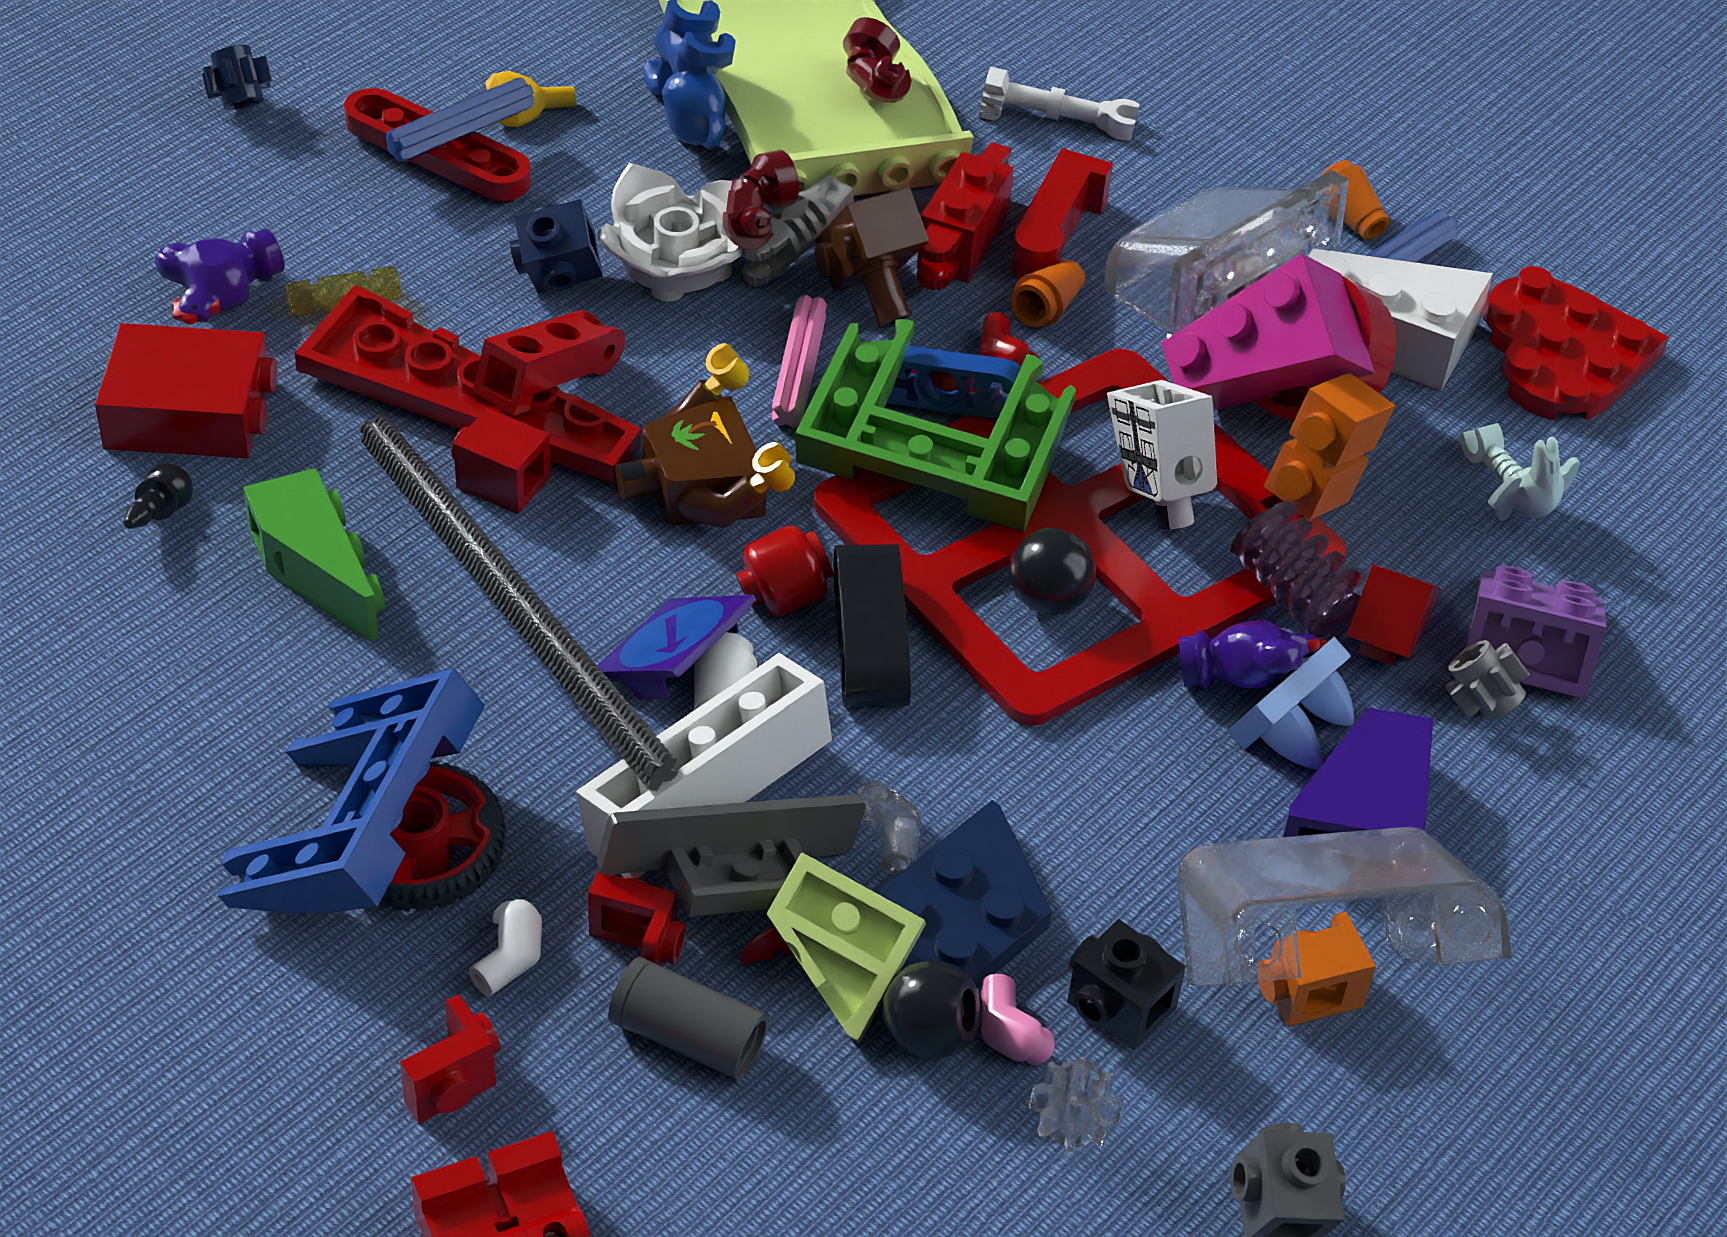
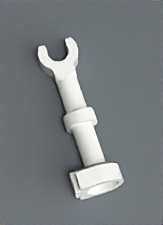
M990 66L980 105V118L995 121L1000 117L1005 102L1046 112L1045 118L1058 120L1060 115L1094 123L1099 129L1104 130L1109 136L1117 140L1131 141L1139 103L1128 99L1097 103L1064 95L1065 89L1053 86L1051 91L1009 82L1010 78L1007 70Z

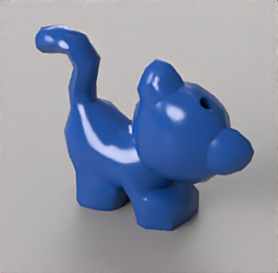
M669 0L663 23L659 27L654 39V44L660 58L659 61L649 60L645 62L643 66L645 84L654 96L659 97L663 95L668 125L678 140L714 149L720 144L726 131L725 111L727 99L721 82L715 75L719 68L723 69L732 64L736 40L732 35L723 33L719 35L717 42L713 41L711 35L717 31L720 9L718 4L712 0L703 1L699 14L690 13L682 9L678 5L677 0Z

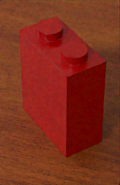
M120 323L95 403L103 449L249 459L255 434L263 435L266 428L267 404L265 394H273L277 384L276 358L267 357L265 333Z

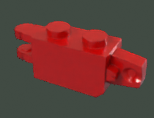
M991 142L980 156L961 152L921 214L922 222L930 240L918 251L916 268L918 269L916 280H918L921 288L940 291L942 288L946 289V285H949V281H952V279L969 283L1003 228L1009 211L1011 187L1014 179V167L1008 163L1012 148Z

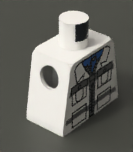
M1164 380L1108 392L1109 408L1124 480L1128 489L1155 501L1159 528L1178 529L1192 525L1194 523L1191 496L1212 491L1217 485L1212 396Z

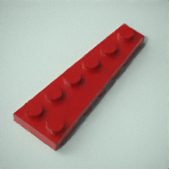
M354 285L294 353L296 371L459 429L470 426L486 408L495 410L549 433L551 462L613 484L616 482L615 465L630 462L641 447V428L574 394L563 392L558 386L533 394L530 410L513 416L473 392L481 355L460 346L458 335L442 327L433 332L413 322L412 312L357 285Z

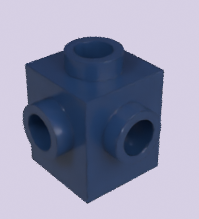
M581 199L556 206H542L533 212L515 216L518 240L510 241L512 258L518 274L528 273L537 293L549 290L562 291L576 283L603 277L595 229Z

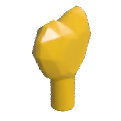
M512 71L493 73L485 82L486 90H489L515 78H523L528 85H531L534 91L533 106L528 110L499 121L498 123L503 126L519 127L539 117L544 109L574 108L576 105L574 86L540 87L531 78Z

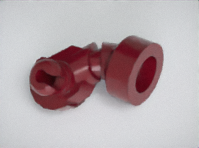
M862 17L855 20L843 40V48L848 56L847 75L863 90L864 98L868 101L895 103L902 100L910 90L912 80L909 69L905 70L902 62L898 65L892 63L900 50V40L897 34L888 25L877 19Z
M779 149L756 155L750 170L743 173L739 179L737 178L732 181L731 190L728 193L726 212H723V225L727 237L734 245L742 249H759L766 245L774 235L771 233L770 213L766 209L774 210L791 206L797 201L799 195L798 174L791 157L784 150Z

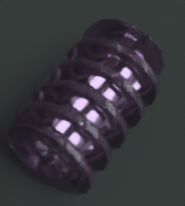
M1287 500L1259 513L1246 523L1233 539L1230 552L1239 555L1241 564L1246 569L1255 572L1257 581L1262 586L1271 589L1273 598L1278 603L1287 605L1289 615L1298 622H1304L1303 625L1307 634H1313L1317 638L1324 637L1339 629L1355 613L1360 595L1356 594L1354 590L1361 581V572L1352 567L1338 574L1345 563V556L1337 550L1324 555L1329 546V539L1322 534L1308 538L1313 529V523L1305 517L1293 521L1297 513V507L1293 502Z

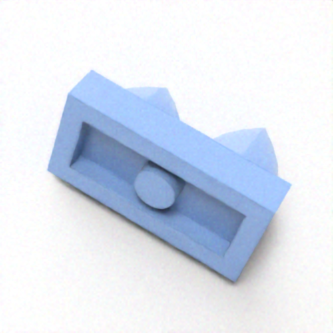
M1333 637L1303 663L1301 667L1295 670L1230 727L1227 732L1244 750L1261 737L1274 751L1291 762L1318 770L1323 764L1320 742L1311 722L1297 704L1300 703L1314 716L1326 722L1351 726L1354 723L1352 699L1345 682L1336 671L1351 655Z

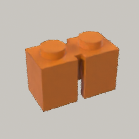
M1349 372L1309 388L1289 431V434L1294 439L1283 444L1264 487L1308 520H1312L1348 503L1370 460L1363 454L1375 449L1396 405Z

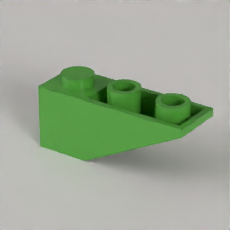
M317 468L244 486L243 491L249 532L266 572L368 641L379 639L376 612L385 610L383 592L376 574L365 575L362 569L365 567V557L356 531L345 532L343 526L346 525V517L337 490H326Z

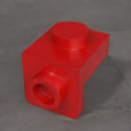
M601 872L596 873L588 891L589 935L642 949V958L664 967L666 962L676 964L681 954L686 934V924L677 921V892L648 885L637 878H621L613 875H604Z
M459 994L445 1001L448 1038L400 1061L404 1103L418 1124L439 1113L454 1112L466 1105L473 1096L496 1085L494 1054L500 1051L498 1036L487 1016L482 1012L473 1015Z

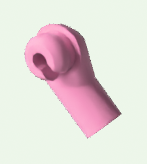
M992 974L981 981L980 1031L984 1042L992 1049L1016 1062L1026 1061L1034 1066L1045 1063L1051 1057L1055 1048L1054 1035L1049 1029L1041 1027L1037 1019L1016 1008V983L1014 979L1004 974Z

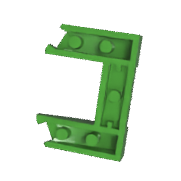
M908 319L895 320L896 335L893 340L860 342L858 323H850L795 432L796 463L853 480L858 467L967 499V515L1025 532L1056 455L1075 401L1076 389L1072 385L1068 386L1063 390L1061 397L1057 399L1035 381L1042 374L1044 363L1036 356L1027 354L990 438H983L885 408L915 331V321Z

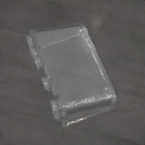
M1395 827L1206 844L1195 847L1185 855L1178 868L1177 884L1188 986L1231 985L1301 978L1294 906L1382 898L1385 933L1389 946L1397 956L1410 963H1438V965L1512 958L1508 917L1503 900L1491 886L1435 837L1421 828ZM1255 923H1263L1271 927L1279 940V951L1275 959L1264 966L1252 964L1255 956L1253 926Z

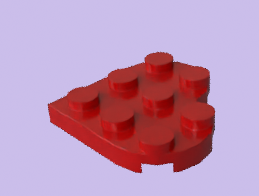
M1537 266L1525 267L1520 270L1518 277L1509 278L1496 285L1486 300L1482 315L1483 320L1485 319L1486 324L1491 329L1489 340L1495 347L1505 353L1500 372L1503 373V376L1510 385L1507 393L1508 396L1526 411L1549 420H1555L1557 412L1570 414L1584 412L1586 420L1605 411L1664 354L1669 336L1648 326L1642 320L1633 318L1610 306L1593 294L1552 278V275L1547 270Z

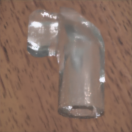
M877 780L869 781L863 784L856 793L861 796L866 804L862 819L885 840L882 861L884 869L898 875L917 860L921 826L920 815L908 800L896 791L889 789L883 782Z

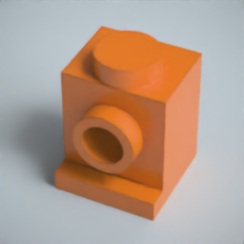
M1347 912L1333 915L1330 928L1315 932L1301 930L1290 934L1283 940L1275 941L1271 959L1260 961L1257 965V979L1264 998L1270 1003L1275 1002L1287 1027L1363 1008L1376 965Z

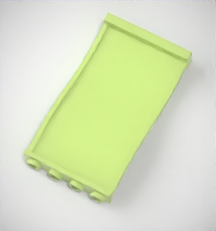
M659 0L664 14L669 0ZM677 0V3L687 12L699 14L703 1L709 0ZM712 0L718 4L720 9L717 31L711 35L713 41L717 42L719 35L723 33L732 35L736 40L732 64L723 69L719 68L715 76L721 82L727 97L726 113L734 125L751 165L756 155L781 149L791 157L795 165L799 180V192L804 191L829 175L838 179L841 183L850 186L853 189V196L900 190L907 187L915 188L941 184L961 152L971 154L974 138L970 130L962 131L946 95L929 67L913 47L891 26L873 0ZM862 17L874 18L888 25L897 34L900 40V50L892 63L898 65L902 62L905 70L909 69L912 80L910 90L902 100L895 103L868 101L864 98L863 90L847 75L848 56L843 48V40L855 20Z

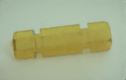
M393 266L372 268L371 275H364V270L317 277L318 283L310 284L309 279L292 281L286 284L287 305L294 316L315 313V307L322 306L324 312L331 311L354 285L363 287L388 301L397 300L401 296L398 272Z

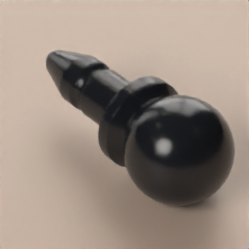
M161 464L151 469L144 481L136 488L135 502L126 510L124 526L128 529L144 527L152 519H166L176 509L185 506L193 494V483L189 474L183 468L174 464Z

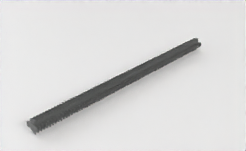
M377 414L373 422L364 420L359 432L363 433L364 437L361 442L366 449L376 458L375 460L385 469V472L388 473L391 479L395 481L394 483L408 497L437 535L448 545L447 547L461 561V564L472 574L471 576L486 591L485 593L500 608L503 615L507 617L514 628L518 630V633L533 648L532 650L536 652L537 656L548 666L547 668L551 670V673L567 689L566 691L570 693V696L586 712V715L590 717L589 719L594 722L598 730L606 736L605 738L610 741L609 743L614 746L613 748L618 751L617 753L634 770V773L638 775V778L642 780L646 788L651 791H657L663 781L666 782L674 779L679 773L678 770L674 769L677 759L660 742L661 740L656 737L657 735L652 732L653 730L648 728V725L644 723V720L640 718L636 710L632 709V706L628 704L624 696L616 690V687L612 685L608 677L604 676V673L600 671L601 669L597 667V664L592 662L593 660L589 658V655L585 653L581 645L577 644V641L562 626L558 618L554 617L555 615L551 613L547 605L543 604L544 602L540 600L536 592L532 591L533 589L529 587L525 579L521 578L522 576L518 574L514 566L507 561L508 559L497 549V546L489 540L490 538L486 536V533L479 528V525L469 516V513L459 504V501L452 496V493L442 484V481L428 468L429 466L412 449L413 447L396 430L397 428L383 414Z

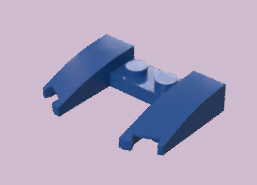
M455 668L333 700L327 707L336 716L332 721V726L335 730L331 733L308 739L297 737L289 745L285 753L296 765L356 767L321 828L227 850L223 857L222 865L232 876L245 874L244 882L228 885L218 891V897L227 907L292 914L342 912L379 905L406 854L389 835L403 818L402 810L416 784L427 774L430 768V759L460 753L485 707V704Z

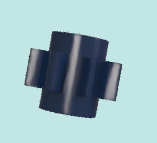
M249 45L229 46L211 53L210 57L213 66L204 67V73L202 74L208 99L221 97L223 107L226 110L248 108L264 100L261 89L270 88V82H272L266 56L253 58Z

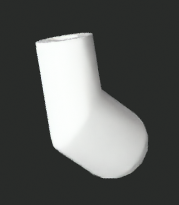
M508 900L496 908L492 922L498 924V948L469 968V974L474 985L487 997L492 996L529 970L540 959L542 918L537 909L526 900Z

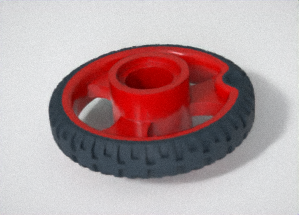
M439 761L430 762L427 774L416 784L402 810L403 818L401 822L389 834L406 854L379 903V906L385 909L392 907V910H404V912L416 909V912L424 909L433 910L434 906L442 908L447 904H454L456 899L462 900L467 895L474 893L475 888H480L491 877V873L495 872L504 853L506 842L505 818L501 804L496 795L493 794V791L482 780H479L476 775L470 774L465 769L460 770V767L456 765L451 766L445 762L443 764H439ZM441 794L453 797L469 808L458 814L449 815L447 801ZM461 845L475 849L463 863L444 873L452 860V846Z

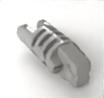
M828 175L804 191L799 192L795 204L780 208L770 216L771 233L774 235L767 244L755 250L743 249L742 257H746V263H743L742 272L744 281L748 283V286H754L755 288L767 284L768 281L772 280L773 277L780 274L808 251L811 246H814L816 244L815 239L847 204L854 203L853 189Z

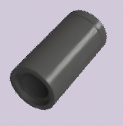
M642 957L635 958L623 972L614 990L608 1012V1018L611 1023L738 1081L747 1075L755 1063L764 1044L769 1027V1015Z

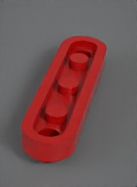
M379 88L358 90L349 95L344 102L347 129L353 135L387 151L386 135L390 130L433 113L422 106ZM473 132L408 160L497 202L513 201L527 193L531 186V171L528 158L521 152L478 132Z

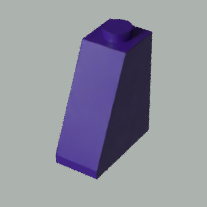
M1367 708L1290 804L1278 858L1412 882L1425 839L1433 719Z

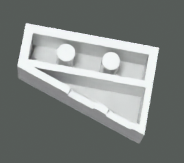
M1313 248L1308 257L1368 288L1371 292L1377 294L1382 299L1383 304L1389 309L1392 322L1395 325V339L1397 341L1395 361L1391 373L1442 391L1479 326L1493 273Z

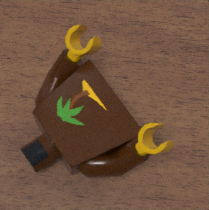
M722 343L715 346L706 358L707 370L712 374L707 382L700 379L679 404L660 419L648 422L643 428V459L615 465L616 485L621 499L628 500L654 494L665 521L672 525L700 523L726 528L740 519L766 516L767 489L770 488L775 492H784L789 490L795 481V472L789 466L791 456L783 446L777 442H771L757 451L732 397H722L720 394L724 388L731 391L739 390L749 380L748 367L738 358V354L729 344Z

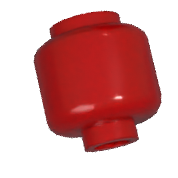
M794 525L784 526L746 545L743 550V562L746 569L736 574L744 595H754L756 599L750 605L751 608L763 603L769 614L776 618L785 617L821 600L827 592L826 579L834 576L830 561L816 534L813 531L804 534L801 529Z

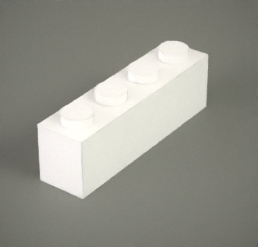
M778 653L656 736L669 749L673 757L677 759L674 769L679 771L677 776L671 781H663L657 791L647 789L646 785L642 783V780L638 778V775L634 773V770L630 768L624 759L576 791L588 851L598 857L607 820L612 813L745 803L832 741L824 681ZM647 871L622 873L621 875H623L624 877L639 878Z

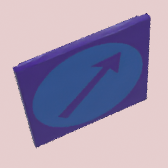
M754 595L670 598L605 657L597 667L608 678H620L638 699H668L669 694L664 678L682 675L726 632L738 633L737 622L751 610L749 606L756 599Z

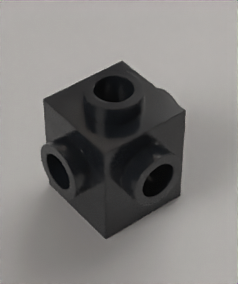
M1118 919L1099 938L1094 935L1088 936L1073 953L1068 966L1069 970L1072 971L1067 1003L1072 1005L1087 1023L1095 1027H1102L1129 1048L1135 1050L1177 1008L1186 966L1165 952L1155 939L1138 933Z

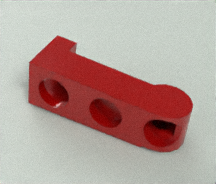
M1061 148L1016 228L1014 237L1016 250L1013 255L1011 270L1018 279L1061 262L1062 250L1085 210L1101 215L1108 203L1113 169L1112 162Z
M580 310L485 338L473 392L513 416L530 410L533 394L590 373L604 375L609 372L622 355L625 346L624 332L616 327H606L590 312Z

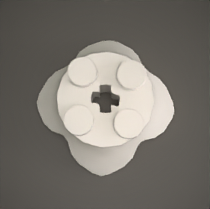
M629 163L613 189L611 209L614 225L605 224L598 230L599 242L609 253L620 259L628 276L644 287L651 288V294L660 301H676L684 293L708 288L716 282L724 281L732 274V262L740 257L743 252L742 248L734 245L727 237L723 225V212H726L728 193L731 190L732 181L718 180L707 183L695 195L689 196L683 192L674 178L664 172Z

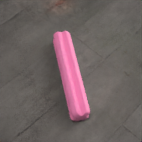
M803 295L796 301L772 403L773 412L771 418L778 426L787 424L795 428L799 426L805 414L826 320L827 304L820 296L812 299L808 295Z

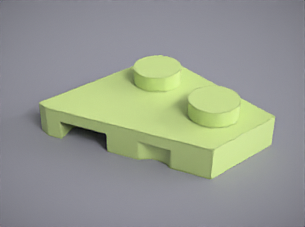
M802 852L766 913L848 1036L858 1043L861 1042L880 1008L884 995L894 976L900 972L926 925L925 920Z

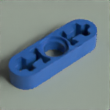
M909 346L887 404L998 419L1008 396L1001 395L998 386L992 383H1001L1003 392L1009 394L1021 366L1014 361L1003 358ZM912 370H917V374L911 373ZM944 371L950 374L956 380L958 389L955 391H944L938 388L932 382L930 372ZM971 386L972 389H977L975 393L970 391Z

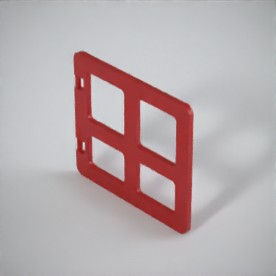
M1113 349L1039 382V384L1057 399L1061 397L1064 389L1072 385L1076 389L1075 401L1070 412L1073 413L1108 397V392L1159 380L1168 382V380L1138 353L1129 349ZM967 415L945 426L989 439L998 419ZM1215 423L1216 488L1282 550L1192 596H1181L1175 593L1101 521L1148 498L1128 489L1124 480L1121 463L1075 485L1062 483L1049 470L1025 532L994 523L928 555L915 552L872 507L917 484L858 467L853 480L836 475L821 482L816 487L814 493V509L816 513L846 545L899 544L905 607L1011 719L1024 725L1043 724L1180 653L1179 637L1195 635L1196 631L1200 630L1205 632L1208 637H1211L1335 573L1342 567L1346 554L1344 541L1319 517L1308 520L1266 489L1264 484L1270 473ZM1276 503L1292 519L1281 523L1266 507ZM1042 528H1054L1078 536L1088 544L1097 567L1096 578L1140 622L1044 671L1036 672L1028 669L961 600L955 591L1010 565L1013 552L1026 537Z

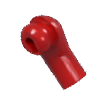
M994 312L985 316L982 324L980 355L1008 359L1016 362L1021 367L1027 354L1036 356L1039 359L1036 353L1028 350V345L1025 342L1010 336L1011 321L1006 315Z

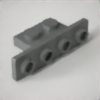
M859 794L615 812L608 817L597 864L604 875L665 870L688 917L767 910L772 905L801 852L810 857L843 855L851 852L866 804Z

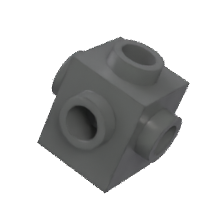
M1295 1123L1273 1124L1262 1128L1259 1134L1234 1156L1230 1184L1234 1198L1240 1201L1244 1237H1324L1345 1220L1342 1205L1345 1192V1173L1341 1163L1335 1157L1332 1133L1304 1132L1303 1127Z

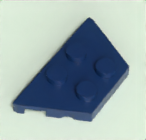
M994 800L987 803L876 892L921 917L926 922L922 933L901 970L908 965L934 959L956 965L975 983L976 988L981 986V981L985 977L995 974L1049 928L1052 913L1001 806Z

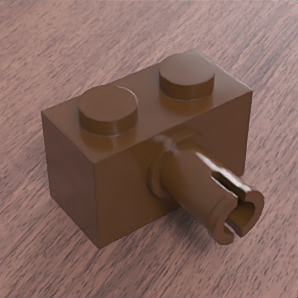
M910 187L847 204L815 239L814 254L817 267L824 277L829 278L833 292L863 284L879 329L895 325V320L909 319L913 316L896 272L930 241Z

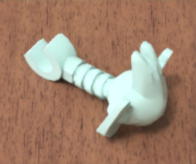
M1498 423L1460 433L1461 447L1468 460L1475 464L1484 462L1497 478L1503 482L1488 500L1489 505L1495 509V516L1499 521L1508 519L1513 509L1526 517L1540 518L1549 515L1559 505L1563 492L1571 486L1577 475L1580 462L1576 457L1570 458L1560 467L1558 441L1553 436L1548 438L1546 445L1543 440L1536 442L1531 467L1522 469L1504 450V436Z

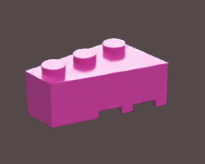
M1302 253L1161 342L1173 383L1212 396L1213 408L1217 410L1279 396V391L1303 385L1312 388L1326 382V380L1334 379L1348 372L1357 377L1375 374L1341 273Z

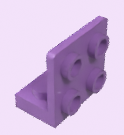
M1497 566L1496 572L1482 570L1479 579L1477 604L1465 649L1474 643L1486 640L1490 642L1496 651L1504 643H1507L1530 673L1529 677L1520 683L1586 699L1606 631L1604 600L1594 597L1595 590L1593 588L1572 581H1559L1557 587L1533 582L1534 575L1532 573L1511 566Z

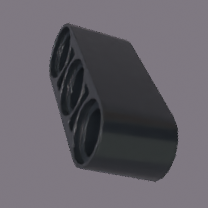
M899 544L835 545L833 564L834 595L843 707L909 706L911 667Z

